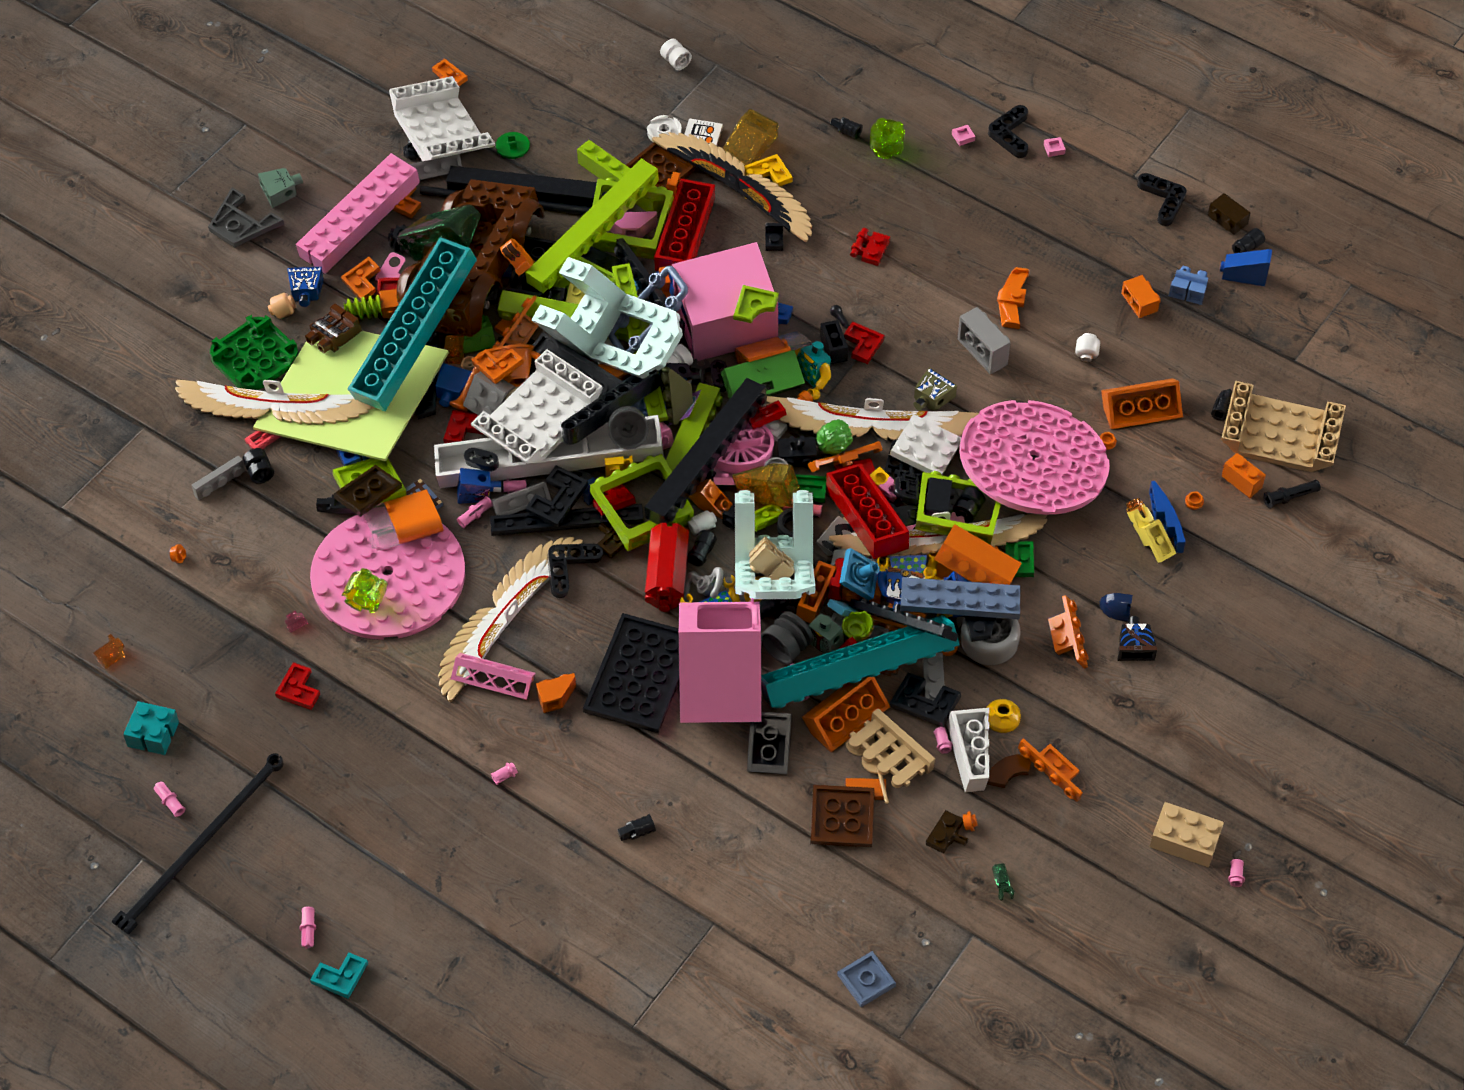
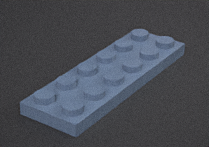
M902 577L900 611L1019 619L1020 585Z

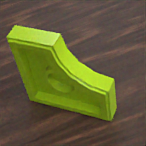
M743 285L733 319L752 323L754 318L760 313L774 312L779 293Z

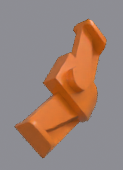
M1014 268L1005 285L998 292L997 302L999 303L1002 327L1020 329L1017 307H1024L1026 289L1021 288L1029 276V269Z
M880 441L848 452L814 460L808 463V467L811 472H815L820 469L819 466L833 463L834 466L842 464V467L853 464L852 460L859 458V454L873 451L874 454L883 450Z

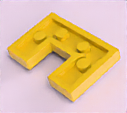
M778 154L744 166V176L751 174L763 175V178L770 176L772 181L778 184V187L793 182L792 175Z

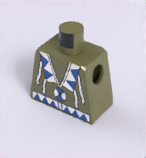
M929 367L915 387L914 398L916 401L913 405L919 411H922L925 407L936 411L956 397L957 385Z

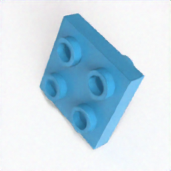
M852 548L847 549L839 584L869 601L874 598L880 567L878 563L873 562Z

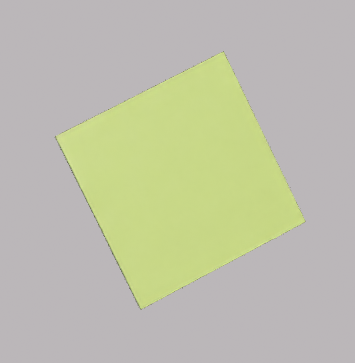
M361 331L343 346L338 347L339 350L336 352L329 350L325 354L319 351L317 347L319 342L311 346L306 341L281 381L284 393L351 394L347 388L380 335ZM425 345L386 411L374 408L368 410L369 413L360 414L359 418H348V422L336 421V424L324 421L323 424H314L313 422L312 424L304 422L298 424L293 420L291 423L286 422L284 419L279 421L273 415L272 410H269L265 415L258 418L253 429L386 461L449 351Z

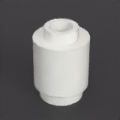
M706 510L692 517L687 523L692 534L696 535L701 530H710L716 527L717 519L713 512Z

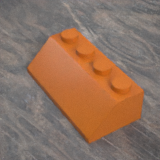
M1173 378L1101 390L1103 408L1111 429L1183 417L1179 381Z
M956 524L952 527L934 558L935 561L971 582L1010 585L1022 564Z
M866 676L861 678L859 682L844 684L802 716V719L810 733L825 748L833 752L850 739L851 732L857 733L865 727L864 722L867 720L871 722L872 713L879 708L882 712H885L890 708V705L875 677Z

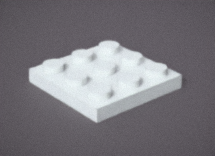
M913 414L893 446L890 455L923 472L938 471L943 476L960 446L961 437Z

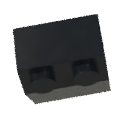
M761 712V722H750L747 772L788 774L793 715L791 713Z

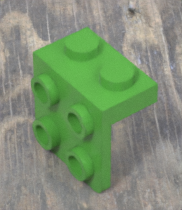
M483 314L482 328L473 337L456 335L460 354L491 348L495 344L492 325L488 316Z

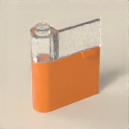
M795 331L736 347L735 355L738 364L796 350L812 345V343L802 333Z
M427 489L380 503L364 514L372 535L369 538L372 549L376 548L377 551L444 531L440 516Z

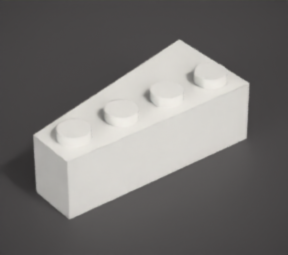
M989 708L951 711L946 724L965 792L984 791L989 779Z

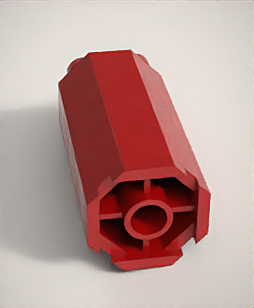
M660 523L651 528L645 602L659 608L662 612H668L670 609L678 607L681 597L684 599L689 530L678 523H673L672 526H667V523Z

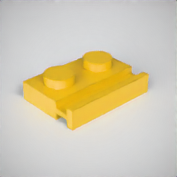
M632 455L627 459H624V456L605 458L606 478L611 476L617 469L621 471L627 469L633 463Z

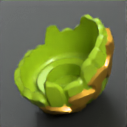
M853 611L842 622L843 633L848 638L853 636L857 642L864 641L873 632L874 619L866 611L854 613Z

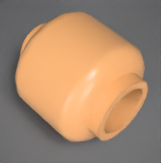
M281 293L272 297L270 305H268L270 314L272 316L275 315L278 319L294 314V309L296 308L294 298L287 293Z

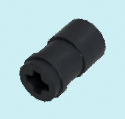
M1254 228L1240 240L1235 241L1232 245V250L1234 253L1250 252L1265 242V236L1260 229Z
M701 530L692 550L688 553V561L695 566H702L706 562L708 554L712 551L717 537L708 530Z

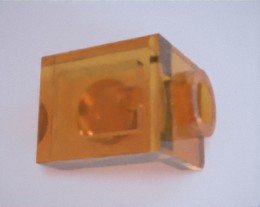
M446 336L444 349L449 351L446 363H462V360L465 358L464 336Z
M111 634L107 636L109 642L93 652L94 657L105 669L125 656L123 651L124 644L119 638L115 639Z

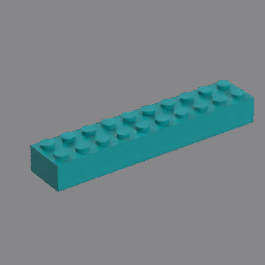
M441 237L439 238L347 388L355 400L386 411L477 261L470 248Z
M944 615L930 619L940 623V625L943 623L952 627V632L956 633L954 623ZM907 626L761 675V692L764 700L772 708H782L788 702H800L806 696H817L823 694L824 690L830 688L833 690L839 689L843 686L842 684L848 682L856 683L861 681L863 677H874L879 675L881 671H892L899 668V665L905 663L913 664L917 662V659L923 657L931 658L941 651H952L955 649L954 647L960 645L957 638L956 642Z

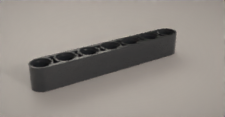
M655 369L649 372V376L643 379L634 375L630 376L563 421L561 429L564 443L573 445L580 442L605 425L616 409L623 406H632L660 386L658 371Z

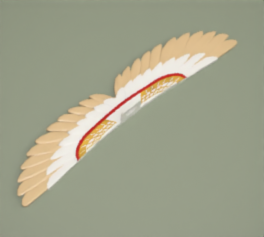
M176 380V384L179 387H175L176 392L179 393V398L184 399V403L191 405L193 409L201 410L204 413L212 412L213 415H223V417L233 416V418H239L243 416L244 419L251 417L256 419L272 410L273 415L279 421L284 419L286 422L291 423L293 420L298 424H302V422L306 424H312V422L314 424H323L324 421L336 424V421L348 422V418H359L360 414L369 413L368 410L375 408L355 400L351 394L284 393L281 383L273 380L263 381L266 391L186 380ZM274 384L278 389L273 390L268 385Z
M767 396L766 400L769 404L779 400L787 413L786 416L779 420L789 423L790 427L800 428L801 431L814 430L813 433L817 434L823 425L832 420L840 419L849 425L852 437L855 435L856 437H861L870 428H873L881 438L885 440L889 438L893 441L899 438L913 414L957 436H962L969 420L979 414L959 411L882 410L884 401L873 398L865 399L864 408L838 406L821 402L816 403L789 397ZM871 402H876L879 404V406L871 407L868 404Z
M934 513L932 517H945L947 520H950V513ZM1021 514L997 519L991 545L994 547L995 545L1003 546L1006 545V542L1013 543L1028 539L1029 535L1036 534L1037 530L1043 528V525L1047 522V515ZM991 520L968 524L989 527ZM909 530V549L888 555V558L890 556H909L910 554L919 555L921 552L922 555L930 552L933 554L941 548L947 536L920 530ZM856 533L829 536V540L833 542L835 547H841V549L852 548L865 557L871 556Z
M568 537L563 541V538H559L554 543L550 540L544 547L540 544L533 553L530 551L524 561L520 559L515 567L510 569L509 576L507 574L504 576L503 585L499 582L497 591H493V602L496 608L479 609L476 611V615L469 618L470 622L462 626V630L450 642L452 647L444 653L445 658L440 663V668L442 669L438 675L441 678L439 687H442L441 693L443 696L448 693L447 699L449 702H452L462 688L467 685L463 682L451 680L456 656L459 653L484 659L492 645L521 608L550 580L547 561L549 548L556 544H583L582 539L574 541V537ZM577 550L571 551V552H570L571 556H572ZM554 552V553H553V554H555V557H559V555L557 554V552ZM554 568L553 572L556 573L560 568ZM458 667L457 676L466 677L470 675L466 667Z

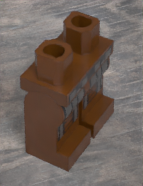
M333 304L330 307L331 311L323 318H319L315 323L310 324L311 331L305 335L307 343L311 346L319 342L317 347L323 354L329 350L336 352L339 350L338 347L343 346L362 331L359 318L348 311L346 312L345 309L337 304Z

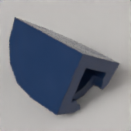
M1122 593L1107 594L1100 599V608L1109 618L1128 622L1133 595Z

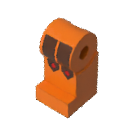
M513 238L500 247L502 254L513 265L514 271L518 276L528 270L535 262Z

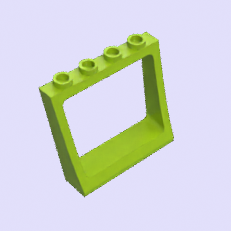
M597 179L593 205L601 199L603 192H608L617 183L615 179ZM663 186L651 187L646 195L641 197L664 201L653 239L605 232L601 239L592 246L601 251L615 253L616 239L623 238L637 257L654 259L673 202V191L667 190Z
M662 454L655 457L649 455L639 464L633 462L627 469L623 471L617 469L611 476L607 478L601 476L596 479L595 483L590 484V493L613 526L627 551L650 542L651 528L658 524L649 520L628 529L603 492L655 469H659L666 480L672 471ZM688 499L685 506L678 510L674 520L669 522L667 526H672L673 523H678L683 527L688 525L687 522L691 520L694 514Z
M938 471L923 472L915 530L948 536L952 527L956 524L991 545L1001 503L995 502L989 527L927 516L924 514V504L929 477L952 480L951 488L964 490L966 487H974L979 491L981 490L971 479H968V481L962 480L957 475L942 476Z

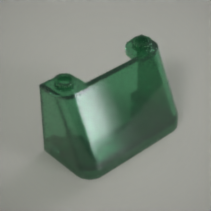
M463 205L421 217L401 231L397 242L414 261L422 260L425 244L436 242L440 237L469 247L481 214L472 205Z

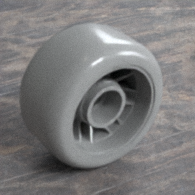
M964 618L960 636L962 648L967 656L977 663L983 665L1002 664L1012 658L1018 649L1021 634L1018 619L996 618L991 639L971 642Z

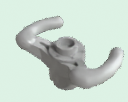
M716 567L712 574L708 576H700L697 572L690 571L686 576L684 601L689 602L686 595L690 592L692 582L697 585L698 593L715 599L720 592L725 590L723 585V569Z

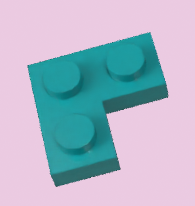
M348 952L339 970L320 962L310 982L313 985L349 999L368 965V960Z

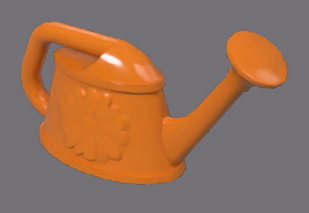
M529 344L507 345L487 349L496 359L511 348L523 358L524 364L503 378V380L515 387H519L530 377L532 358L536 360L540 356V353L534 351V346ZM475 366L461 395L456 400L449 402L453 408L459 411L468 412V409L463 404L474 375L480 372Z

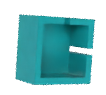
M138 701L123 734L127 747L145 750L147 747L148 752L165 755L171 743V737L174 736L179 724L176 710Z

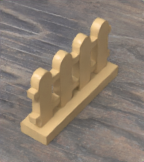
M879 708L872 713L871 722L867 720L864 722V728L857 733L854 731L850 733L849 748L857 750L862 747L865 750L863 752V760L865 762H872L874 760L879 762L877 772L880 775H886L890 772L893 775L891 784L895 788H900L903 785L908 787L911 783L910 780L917 774L921 776L925 772L928 774L934 768L935 758ZM874 736H877L879 740L871 746L866 743ZM889 748L894 751L885 759L881 756ZM905 761L908 765L898 771L895 767Z

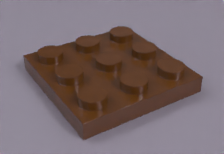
M655 142L626 164V166L632 168L642 158L658 169L659 180L655 186H663L665 188L668 178L671 179L673 172L680 173L681 180L687 178L695 171V166L667 152L666 149Z
M813 785L810 844L872 847L874 788Z

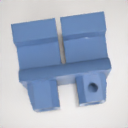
M1182 266L1180 270L1177 269L1175 278L1170 286L1169 297L1185 300L1187 294L1186 301L1202 305L1208 283L1207 272L1200 270L1197 274L1190 273L1191 269L1189 267Z

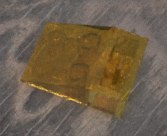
M749 109L740 118L723 147L725 153L728 151L732 159L736 157L739 163L742 162L744 166L756 162L778 138V123Z
M773 463L732 475L738 493L742 490L754 493L755 503L793 507V493L801 490L792 465Z

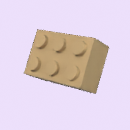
M1164 802L1150 847L1209 867L1224 822Z

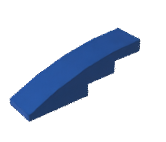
M1151 481L1149 495L1154 520L1160 519L1168 537L1173 538L1176 553H1183L1186 541L1177 514L1159 485L1155 481Z

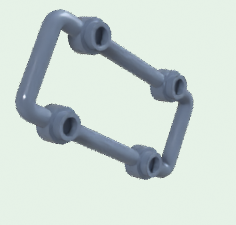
M666 266L660 273H652L649 276L650 284L637 298L645 300L655 288H662L666 282L665 277L670 274L681 291L676 296L666 298L665 308L677 312L682 306V300L688 294V287L673 266ZM621 313L608 338L614 347L633 354L635 351H638L653 324H650L640 336H632L628 342L630 347L625 350L616 337L615 332L629 324L630 316Z

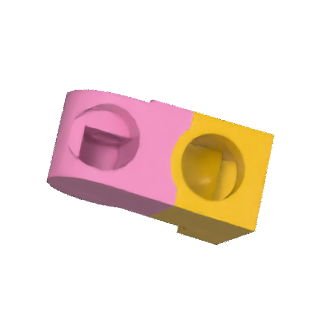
M881 467L870 474V477L888 500L893 503L898 499L894 494V479Z

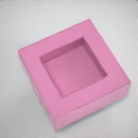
M968 125L952 130V135L959 146L975 141V135Z
M1061 137L1044 140V147L1048 157L1065 154L1066 149Z

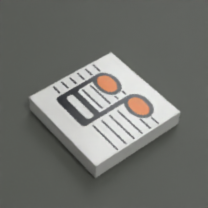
M689 118L685 135L689 137V134L698 139L701 137L709 145L712 142L718 146L723 124Z

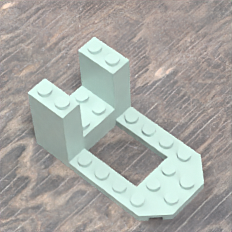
M568 257L559 273L585 294L571 318L565 313L540 304L531 321L554 339L578 354L643 379L649 376V372L664 368L683 336L679 321H681L680 315L674 310L626 294L592 265ZM621 313L653 324L636 354L604 343Z
M748 490L735 493L736 594L744 595V592L749 593V597L753 599H798L802 597V593L806 592L808 595L815 593L812 493H809L807 490H798L797 493H793V537L788 535H778V537L759 535L758 538H755L754 493H750ZM764 537H767L781 552L783 551L794 561V580H791L789 577H782L779 580L762 577L759 580H755V572L750 568L749 552Z

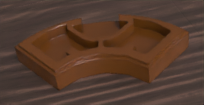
M1021 754L1001 759L990 769L987 785L1005 788L1008 781L1013 777L1029 775L1031 760L1023 757Z

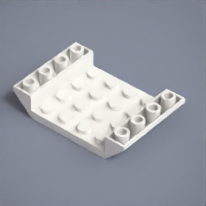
M453 76L389 90L394 115L422 161L495 146L488 132L482 134L479 132L458 98L460 87Z
M548 349L534 361L536 371L491 415L483 411L471 423V426L526 464L542 462L563 441L561 423L598 399L603 389L602 385Z

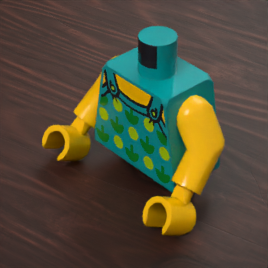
M815 341L810 345H802L795 350L803 378L814 387V389L810 388L807 390L813 400L820 398V389L823 390L831 378V358L823 351L824 345L819 341Z

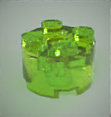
M879 118L873 124L870 132V149L875 152V156L891 159V156L902 153L905 135L902 122Z
M361 568L360 571L351 574L342 592V596H345V603L351 608L360 612L362 609L369 610V613H374L381 604L387 591L388 583L386 580L373 575L369 569Z

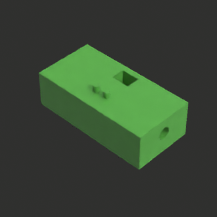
M794 348L788 352L724 368L721 372L729 399L746 378L766 386L767 396L796 389L805 384Z

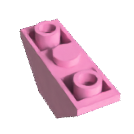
M657 211L626 212L622 219L617 220L609 231L614 234L643 238L657 227Z

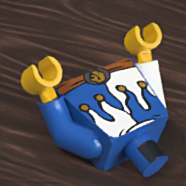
M880 557L877 559L880 567L878 586L881 594L886 597L887 602L893 604V610L894 608L900 610L902 577L931 579L937 573L935 568L933 574L930 575L928 573L929 566L924 569V574L888 567L887 570L886 567L888 566L889 559L886 557V564L884 565L880 564Z

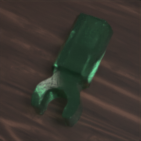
M1004 863L995 864L992 867L997 888H999L998 897L1000 901L1003 900V893L1005 892L1009 893L1010 898L1013 899L1014 889L1010 886L1011 883L1006 865Z

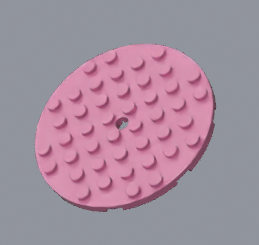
M1016 400L996 403L982 409L977 416L971 418L962 433L959 451L965 472L982 492L1009 508L1043 515L1075 511L1092 502L1101 493L1108 478L1109 459L1106 455V447L1098 434L1085 421L1080 422L1072 417L1071 412L1051 404L1028 400V403H1016ZM1031 455H1036L1038 458L1033 460Z
M385 508L368 511L361 517L355 515L333 529L324 538L314 555L310 572L314 599L329 621H333L342 627V630L350 634L384 640L385 637L398 636V638L414 635L441 620V616L448 609H452L458 600L465 580V562L462 549L453 533L445 525H443L444 531L399 545L393 524ZM385 569L393 571L390 575L383 574Z

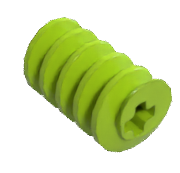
M376 295L375 300H373L372 296H369L368 301L362 297L361 302L355 297L354 303L347 298V303L344 304L346 312L348 311L356 317L359 315L361 320L364 319L365 314L368 319H371L372 313L375 318H378L379 312L382 315L379 295Z

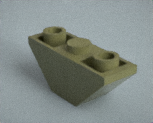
M665 366L661 373V380L665 388L663 399L666 402L668 422L678 424L679 420L693 404L692 386L674 370Z

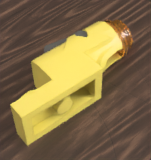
M1136 498L1126 503V511L1143 545L1150 546L1157 562H1162L1175 555L1176 551L1160 519L1154 520L1144 501Z

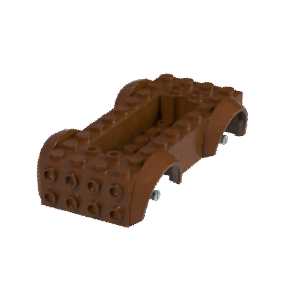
M471 179L465 189L449 195L441 209V230L423 261L405 268L400 274L396 289L398 305L439 238L447 239L470 248L477 261L434 331L473 337V335L478 333L482 328L483 308L488 309L490 305L489 301H486L487 295L493 285H497V287L502 289L503 285L500 279L510 264L509 260L502 254L500 247L513 238L524 248L525 236L531 233V227H528L532 215H537V217L542 219L545 217L544 209L538 201L535 187ZM483 245V248L479 251L475 250L477 246Z

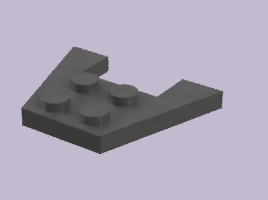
M232 187L208 226L211 233L235 248L284 225V220L272 212L258 222L237 209L246 198L244 194Z

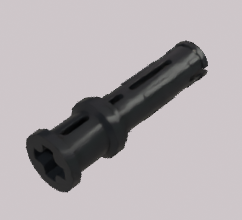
M1313 480L1287 489L1280 487L1274 492L1267 491L1264 493L1263 498L1265 505L1268 508H1273L1276 504L1288 503L1290 499L1318 492L1321 490V486L1318 480Z

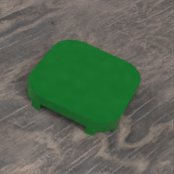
M250 315L245 317L246 323L219 340L216 337L211 341L210 357L214 366L237 388L260 390L264 388V380L274 381L289 370L298 356V349L294 339L290 340L272 323L270 317L266 315L265 317H252Z

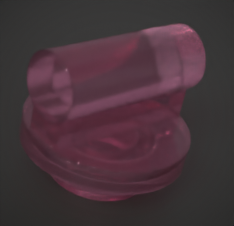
M296 610L287 614V619L284 620L290 633L308 624L302 612L297 613Z

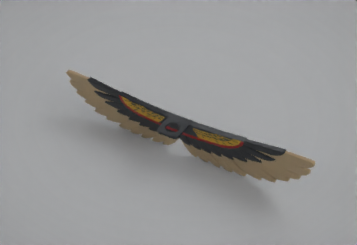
M669 132V135L663 133L659 134V137L652 138L653 142L666 149L667 152L705 171L743 195L775 221L783 223V227L788 232L793 233L802 241L807 242L808 236H812V225L809 222L811 218L807 215V210L801 206V203L794 200L793 195L786 192L784 188L778 187V184L770 182V179L763 178V175L751 174L744 176V164L742 162L739 163L736 157L732 159L728 151L725 153L723 148L717 147L712 142L709 145L701 137L698 139L691 134L688 137L682 133L677 135Z

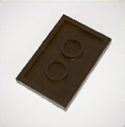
M374 465L335 492L334 499L361 517L401 489L402 483L377 465Z

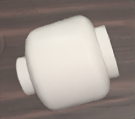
M1085 333L1077 339L1075 353L1082 361L1090 362L1099 356L1100 340L1096 335Z

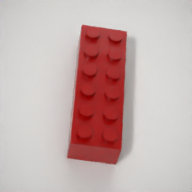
M687 179L680 180L654 256L655 271H659L660 267L672 266V264L696 258L715 201L714 184Z
M861 463L826 473V491L873 559L909 549V530Z

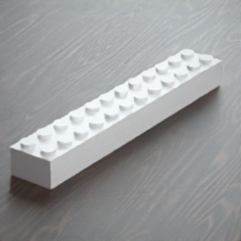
M658 415L645 417L649 429L648 436L645 442L636 449L627 450L614 444L609 435L607 422L576 444L568 445L563 440L542 462L526 464L490 438L434 445L436 478L440 488L455 487L458 484L460 468L481 470L466 464L464 452L469 448L493 452L498 456L499 467L495 471L490 472L491 481L550 474L556 465L567 471L605 467V458L624 456V459H627L632 455L633 462H642L649 455L655 457L662 454L664 456ZM626 422L623 428H626L627 431L631 430V425Z

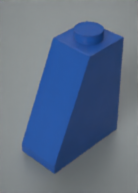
M1266 249L1227 254L1225 262L1221 261L1220 272H1223L1222 280L1265 286L1272 250Z

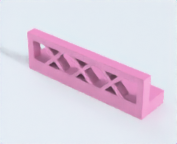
M459 653L456 656L451 680L526 700L528 699L531 683L535 678L534 672ZM458 667H466L470 675L466 677L457 676ZM480 671L485 672L489 680L480 682L475 674ZM503 677L508 685L503 688L498 687L494 679ZM517 682L526 683L525 692H517L513 684Z

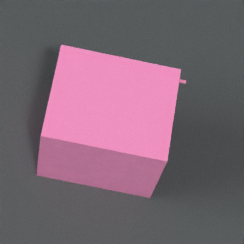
M757 242L672 264L688 287V294L682 300L691 327L692 339L682 309L680 308L677 312L685 322L684 336L693 360L697 359V361L731 353L735 351L736 347L778 337V301L774 312L760 313L754 318L752 323L733 319L743 285L774 292ZM673 279L674 296H676L681 289Z
M751 598V602L679 603L680 723L761 722L759 602H754L753 598Z

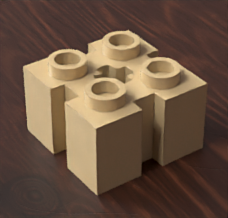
M764 537L749 552L750 568L756 574L761 573L771 578V580H779L782 577L790 578L795 572L793 567L794 561L783 551L781 552L767 537Z

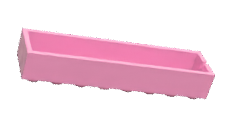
M391 153L296 243L299 257L309 264L313 263L314 267H322L323 273L326 274L396 204L398 205L420 183L417 169Z

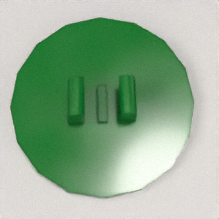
M518 132L505 133L496 141L498 154L508 159L520 158L530 149L528 138Z

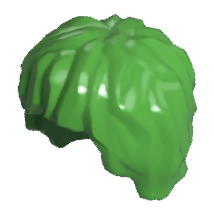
M837 419L823 425L817 432L815 441L820 451L834 456L845 451L852 444L853 437L849 425L843 420Z

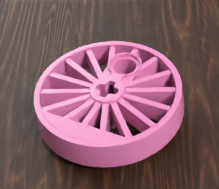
M747 422L746 428L739 432L736 441L731 443L725 455L718 459L715 468L731 474H747L762 469L765 462L771 459L773 455V434L765 425L752 429Z

